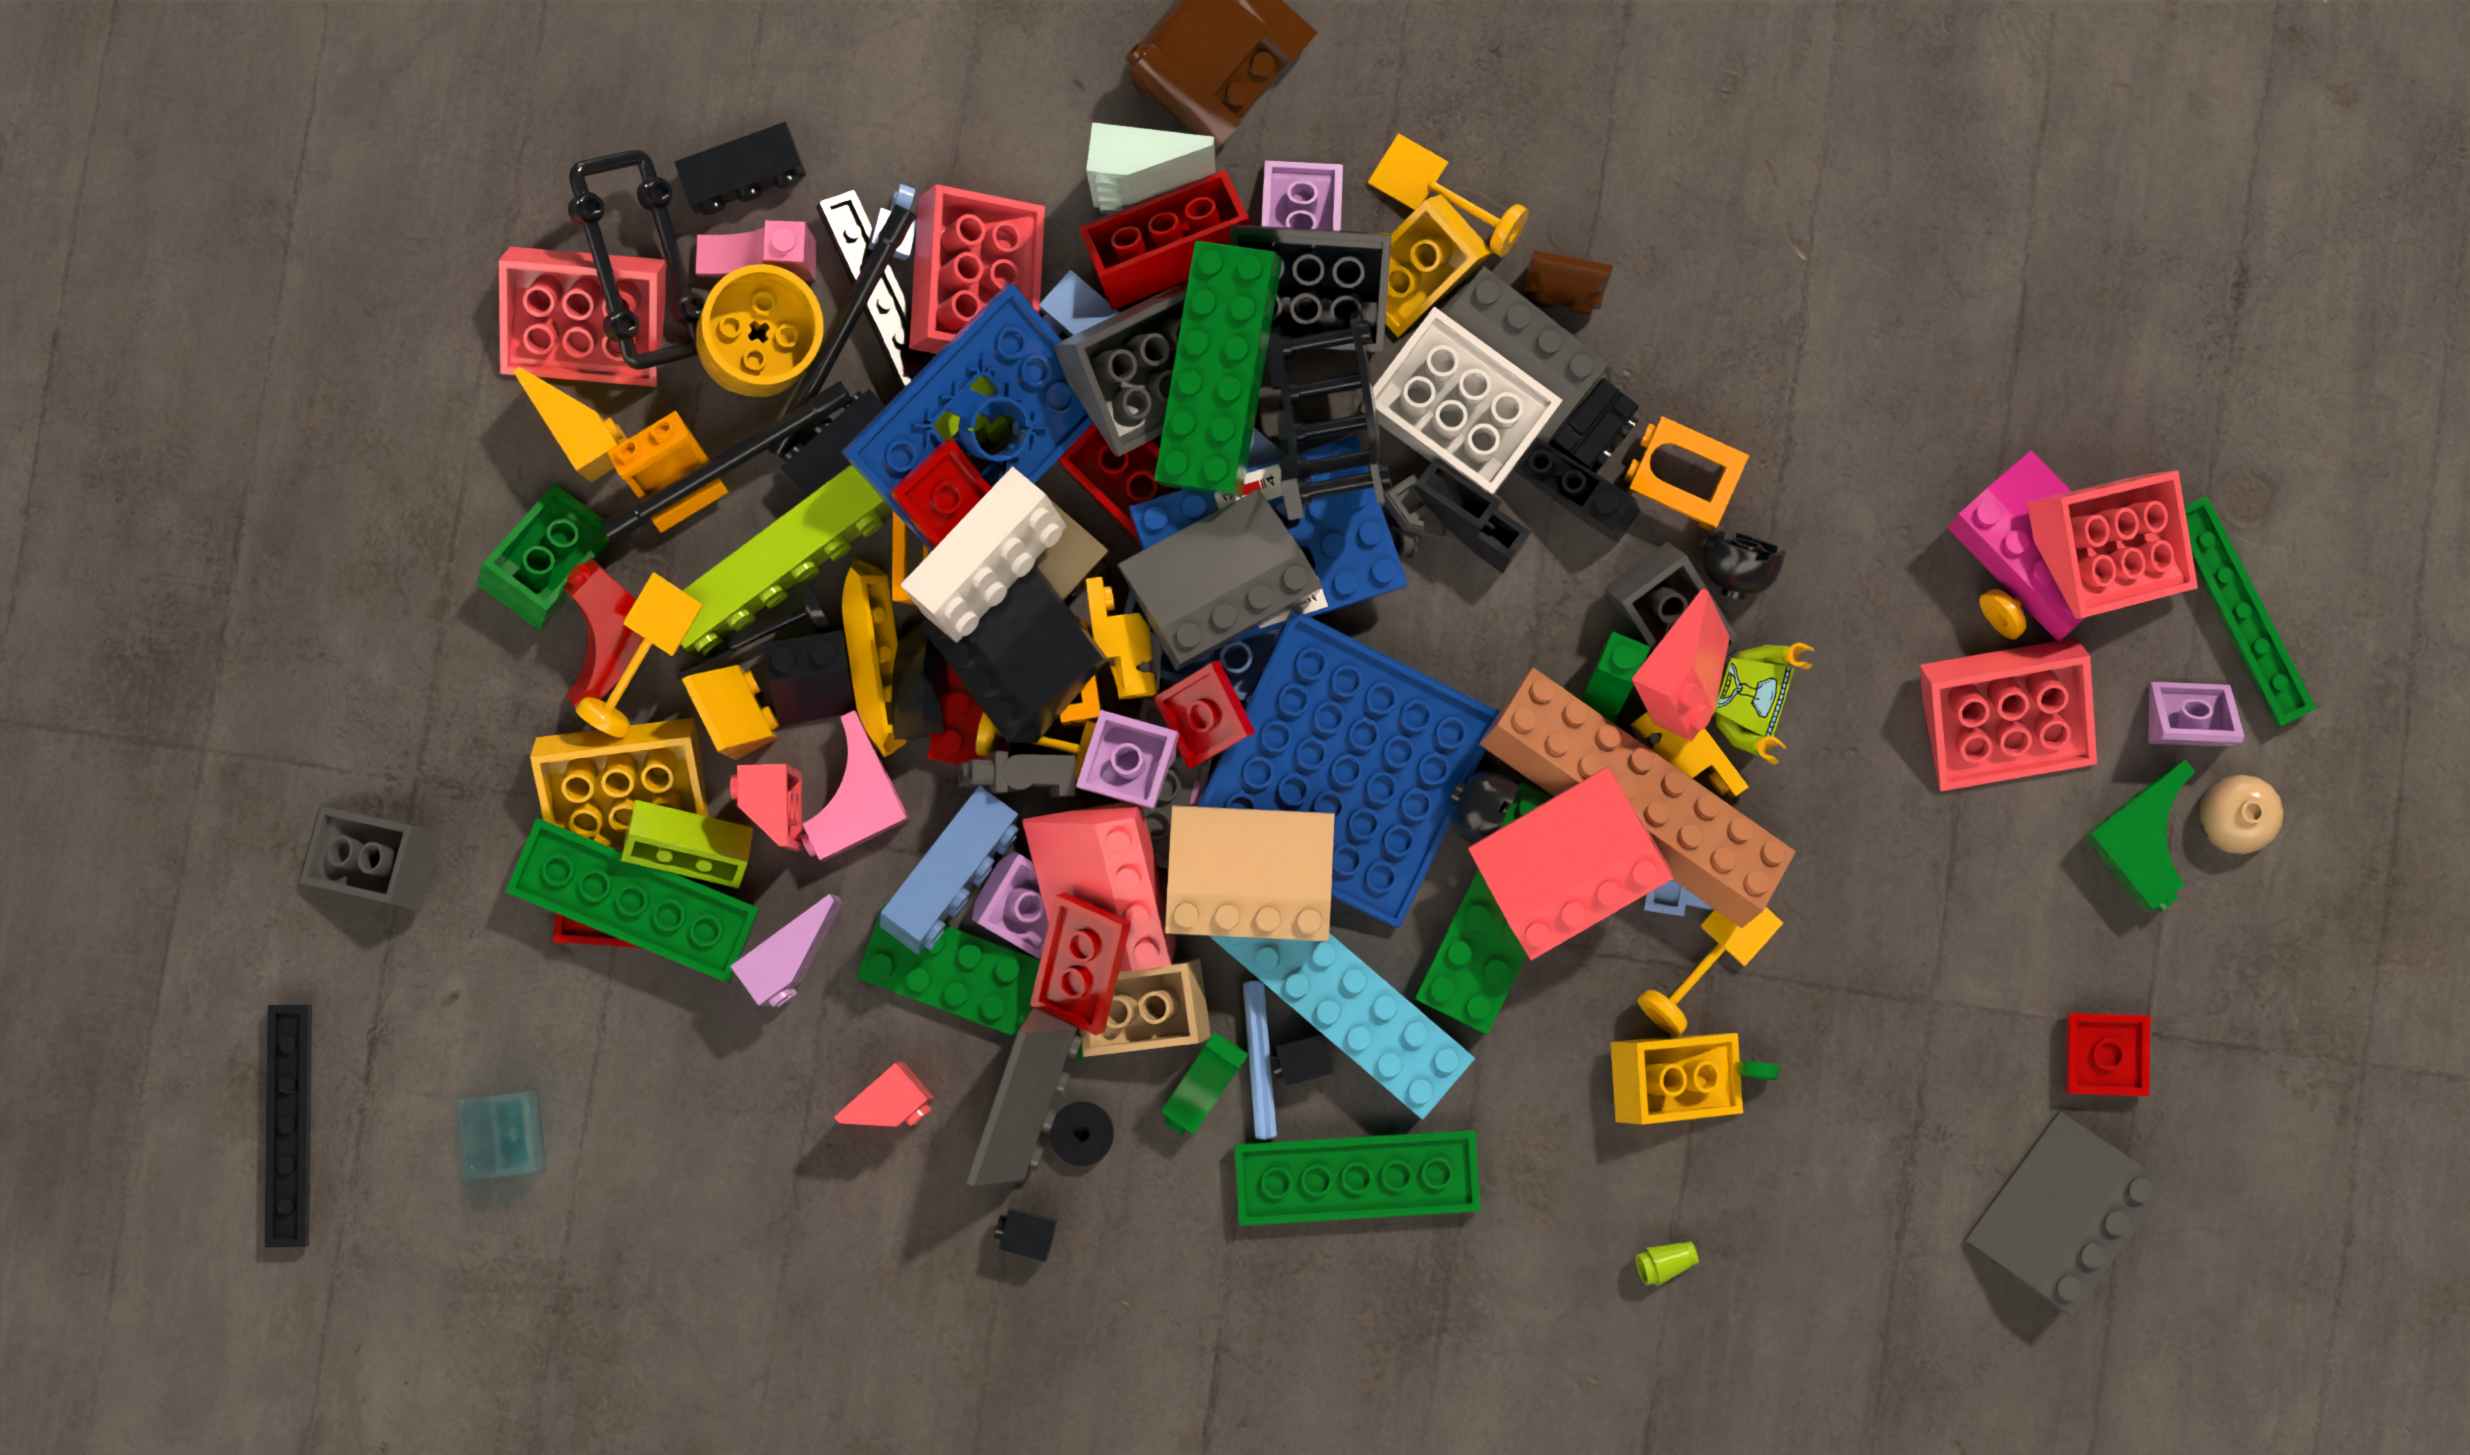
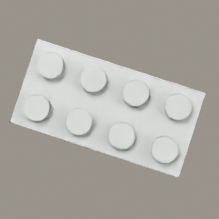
M1012 466L904 580L901 587L920 611L957 643L963 636H967L975 630L979 619L991 606H996L1004 599L1007 589L1019 577L1025 576L1032 569L1038 556L1046 548L1052 547L1058 542L1062 531L1067 526L1048 496Z

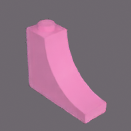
M765 220L764 227L751 232L727 235H697L695 274L698 277L723 278L741 267L767 264L784 268L797 275L803 281H815L817 241L806 222Z
M855 710L840 717L845 729L848 745L847 765L841 785L828 805L812 819L802 824L806 833L801 835V839L810 857L817 855L819 860L823 862L910 820L882 760L869 738L858 712Z

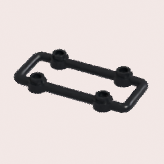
M628 150L575 163L569 173V181L574 197L569 202L568 213L575 224L584 228L609 312L603 321L604 333L610 340L618 342L624 362L635 370H643L698 355L696 328L705 300L699 294L691 291L666 207L672 199L673 191L671 185L665 179L657 176L651 157L642 150ZM635 165L638 166L643 181L637 188V199L644 209L652 211L677 295L672 301L671 313L679 324L686 326L690 339L689 342L641 354L637 353L633 339L638 333L639 320L631 310L623 306L598 223L604 214V203L599 196L589 192L585 176Z

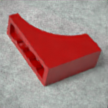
M592 558L585 564L580 563L575 566L567 577L568 582L563 586L578 604L587 630L585 661L577 680L566 693V697L574 707H577L579 702L586 697L601 700L620 680L644 637L623 624L637 599Z

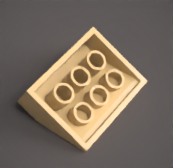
M1172 805L1165 933L1329 941L1334 813Z

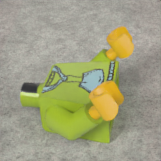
M1795 643L1791 647L1763 645L1740 651L1735 658H1730L1726 661L1715 712L1712 716L1716 718V727L1732 746L1755 755H1760L1771 765L1779 763L1769 753L1776 746L1786 749V746L1778 738L1774 737V733L1795 669L1789 665L1792 664L1804 670L1810 669L1812 664L1800 662L1799 657L1805 650L1814 651L1813 647L1804 643Z

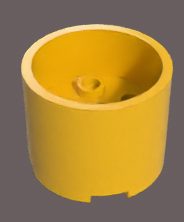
M755 264L730 272L711 290L698 319L696 348L702 366L718 385L729 392L763 398L785 391L802 377L819 350L824 328L820 304L810 287L797 275L784 268L767 264ZM751 327L756 331L763 329L766 332L763 337L764 343L759 339L754 341L749 339L752 331Z

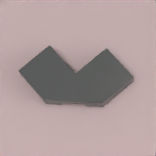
M1411 475L1386 492V499L1383 504L1403 531L1451 543L1459 540L1443 525L1413 489L1418 481L1414 475Z

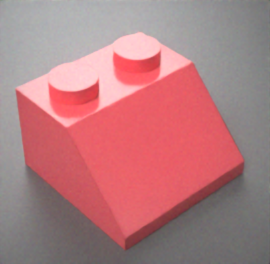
M897 1062L834 1118L843 1124L898 1127L907 1123L911 1127L916 1125L932 1110L928 1103L935 1097L904 1062Z

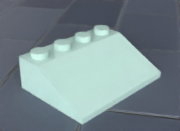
M1092 123L1086 172L1093 206L1100 208L1101 213L1111 215L1215 174L1214 137Z

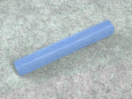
M1248 981L1243 984L1255 1137L1259 1140L1276 1138L1277 1132L1265 987L1262 981Z

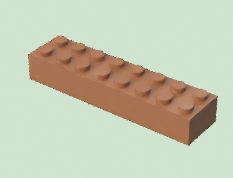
M1534 667L1514 687L1479 744L1554 797L1609 766L1669 864L1673 875L1672 880L1741 928L1764 911L1796 852Z

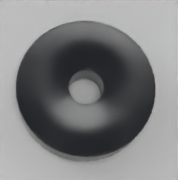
M1086 1101L1074 1102L1063 1107L1056 1114L1050 1131V1142L1055 1153L1063 1161L1075 1166H1088L1100 1161L1109 1152L1114 1140V1126L1110 1116L1100 1106ZM1078 1126L1088 1128L1090 1135L1086 1141L1076 1139L1074 1132Z

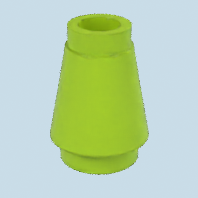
M1691 1241L1643 1248V1253L1635 1256L1638 1273L1646 1286L1651 1284L1660 1286L1699 1263L1696 1249Z

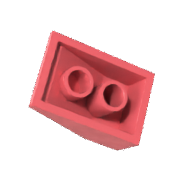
M1701 589L1632 678L1653 723L1691 742L1699 731L1709 724L1711 716L1715 712L1730 639L1711 595L1705 589Z

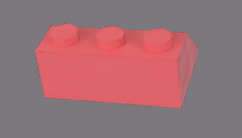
M787 764L737 765V775H731V798L737 799L738 807L780 847L795 852L803 851L801 835H803L802 772Z

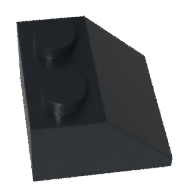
M840 630L762 643L768 684L780 726L843 716L854 710L858 712L844 632Z

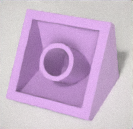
M2173 682L2150 683L2148 744L2229 747L2243 743L2245 736L2230 685Z

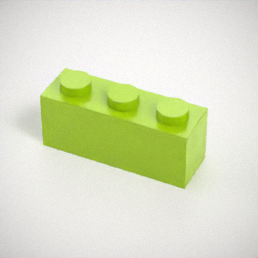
M635 800L626 829L621 861L739 888L748 864L753 828Z

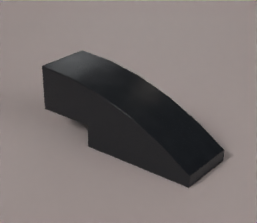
M1437 458L1434 459L1413 488L1443 525L1481 559L1502 574L1521 551L1531 531L1498 510L1502 503L1500 500Z
M926 618L903 623L898 640L892 679L894 740H917L945 733L940 696L950 694L946 662L920 626Z

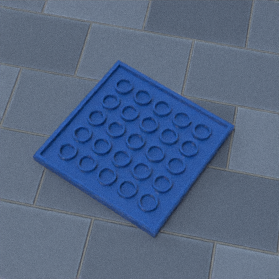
M1291 609L1243 707L1256 733L1220 754L1196 806L1334 813L1331 897L1400 929L1452 822L1455 806L1448 803L1458 781L1466 784L1470 777L1475 774L1487 750L1479 744L1499 711L1301 612Z

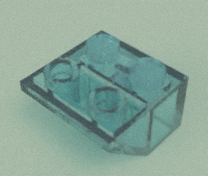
M539 1090L457 1100L465 1180L528 1174L547 1170Z

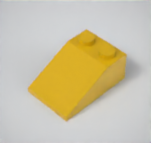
M1442 194L1426 199L1391 234L1385 324L1398 338L1467 279L1493 253Z
M521 367L513 370L515 376L579 474L592 483L615 468L607 452L628 440V438L611 417L606 420L603 419L596 411Z
M734 665L689 675L682 679L719 753L737 760L778 739L774 729L778 728L779 724L769 706L762 708L756 696L762 690L751 670L745 673L743 668Z
M1738 1033L1645 1038L1610 1042L1616 1122L1651 1124L1743 1113L1741 1076L1738 1074L1740 1061Z

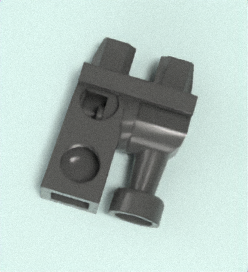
M995 751L985 756H980L979 760H969L968 763L959 764V788H978L980 785L995 796L1036 786L1043 787L1045 792L1050 793V798L1075 796V755L1019 754L1008 757V752Z

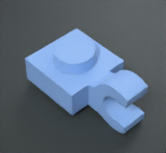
M900 184L898 192H894L890 211L880 208L876 215L868 249H874L879 240V234L895 204L908 210L910 209L915 193L914 188ZM914 219L902 244L896 249L892 257L904 261L909 257L916 231V219Z
M1670 880L1646 894L1644 904L1645 911L1684 917L1686 905L1709 910L1714 908L1674 880Z

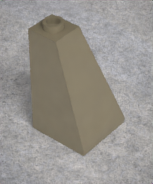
M1051 501L1067 527L1062 531L1058 542L1052 547L1046 548L1035 560V564L1069 607L1087 588L1086 579L1096 578L1112 560L1109 550Z

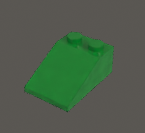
M554 484L484 560L476 585L541 631L571 596L563 587L568 582L567 577L571 570L580 563L585 564L590 558L596 562L611 543L600 524L604 519Z

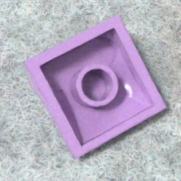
M1100 710L1076 787L1155 809L1168 769L1176 757V745L1179 738L1178 731Z
M1012 851L997 863L974 903L972 920L1041 959L1049 923L1033 862Z

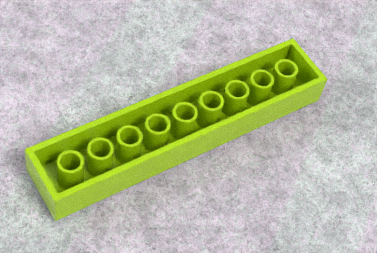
M981 376L969 387L984 396L992 395L991 386ZM945 411L935 422V430L944 440L951 439L959 430L960 417ZM979 413L976 417L975 427L968 428V430L975 431V437L979 446L987 440L994 443L1010 431L1011 428L1008 425L1014 420L1012 416L1000 415L990 425L982 414ZM968 455L967 458L971 461L975 456ZM850 465L682 590L702 603L703 607L681 645L697 657L702 653L705 656L714 653L724 644L722 640L724 636L734 629L738 633L749 627L756 620L755 613L766 605L769 609L777 606L788 596L786 590L795 583L812 580L820 572L818 566L829 558L832 561H836L844 556L852 548L849 543L862 534L866 538L875 533L884 524L881 519L893 510L862 475Z

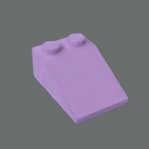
M1265 160L1261 226L1341 231L1343 165Z
M827 895L730 966L759 1006L771 1005L772 1007L777 1006L779 1008L798 994L794 988L802 983L843 904L838 896Z

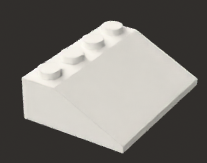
M1433 307L1373 387L1378 424L1431 463L1435 458L1439 459L1492 496H1494L1563 401L1436 307ZM1364 400L1360 410L1365 413Z

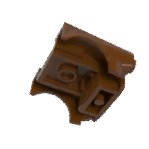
M1176 0L1142 41L1137 43L1127 54L1125 60L1129 64L1126 67V71L1133 78L1132 84L1143 98L1153 100L1164 107L1194 135L1214 137L1215 151H1217L1242 122L1240 118L1284 66L1297 58L1318 32L1282 0Z

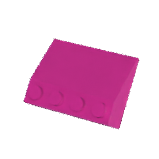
M2031 450L1963 509L1947 528L2059 642L2085 618L2075 619L2033 539L2027 502L2070 492L2071 490Z

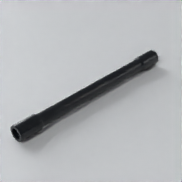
M898 204L894 205L879 234L878 242L785 415L806 404L812 397L819 394L894 252L902 244L917 216L915 213ZM801 430L767 450L780 458H784L792 449Z
M841 381L837 382L779 420L638 503L628 505L601 521L600 524L612 543L642 526L648 519L816 420L824 419L853 402L843 383Z

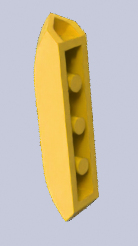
M854 558L845 580L842 596V616L852 684L860 720L874 746L886 758L905 745L907 741L894 740L892 679L898 642L888 576L879 567Z

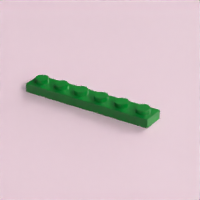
M2208 496L2184 506L2194 567L2276 727H2281L2316 710L2315 704Z

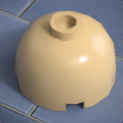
M2239 774L2223 778L2208 788L2200 802L2198 817L2212 845L2224 852L2242 855L2259 851L2276 838L2282 828L2284 809L2280 796L2270 784L2258 777Z

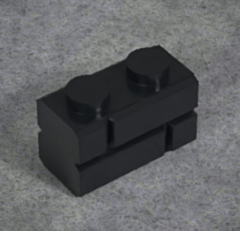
M1601 378L1553 437L1550 444L1589 470L1593 465L1600 470L1614 452L1609 445L1616 436L1620 435L1625 439L1639 420L1633 415L1637 412L1639 406L1605 378Z

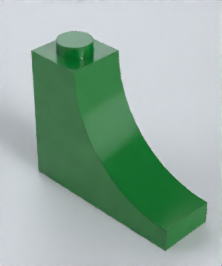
M1612 632L1603 641L1579 700L1612 723H1615L1627 696L1634 686L1632 678L1644 664L1650 647Z
M2186 760L2172 764L2083 836L2143 911L2154 910L2155 908L2159 912L2165 910L2179 898L2175 892L2184 886L2170 859L2166 833L2171 805L2180 788L2195 773Z
M1215 1031L1161 1110L1167 1116L1163 1123L1182 1136L1187 1130L1195 1134L1247 1058L1248 1053Z

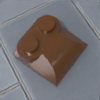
M1534 250L1527 269L1524 295L1531 297L1530 302L1536 306L1553 307V304L1557 303L1569 306V311L1573 313L1591 315L1593 309H1600L1602 306L1604 292L1613 265Z

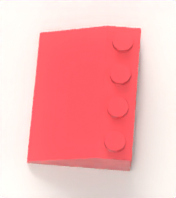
M938 184L918 197L909 349L938 354L1007 283L1014 284L1040 314L1045 206Z
M509 247L499 259L500 374L515 375L513 370L521 367L536 377L657 387L660 365L643 370H635L629 367L622 358L618 342L610 340L604 333L603 321L609 312L591 253ZM608 255L623 306L631 310L639 320L638 333L633 337L637 353L641 354L661 349L666 304V260Z
M2178 470L2138 475L2027 502L2034 542L2075 619L2198 588Z
M2077 638L1920 665L1922 700L1940 791L2097 764L2091 660L2089 653Z
M1609 766L1468 847L1507 922L1530 960L1537 958L1673 879L1669 864Z
M1120 802L1023 819V826L1048 923L1055 895L1065 892L1131 921L1119 971L1132 972L1170 966L1172 964L1177 944L1174 934L1165 933L1167 903L1143 806L1129 802Z

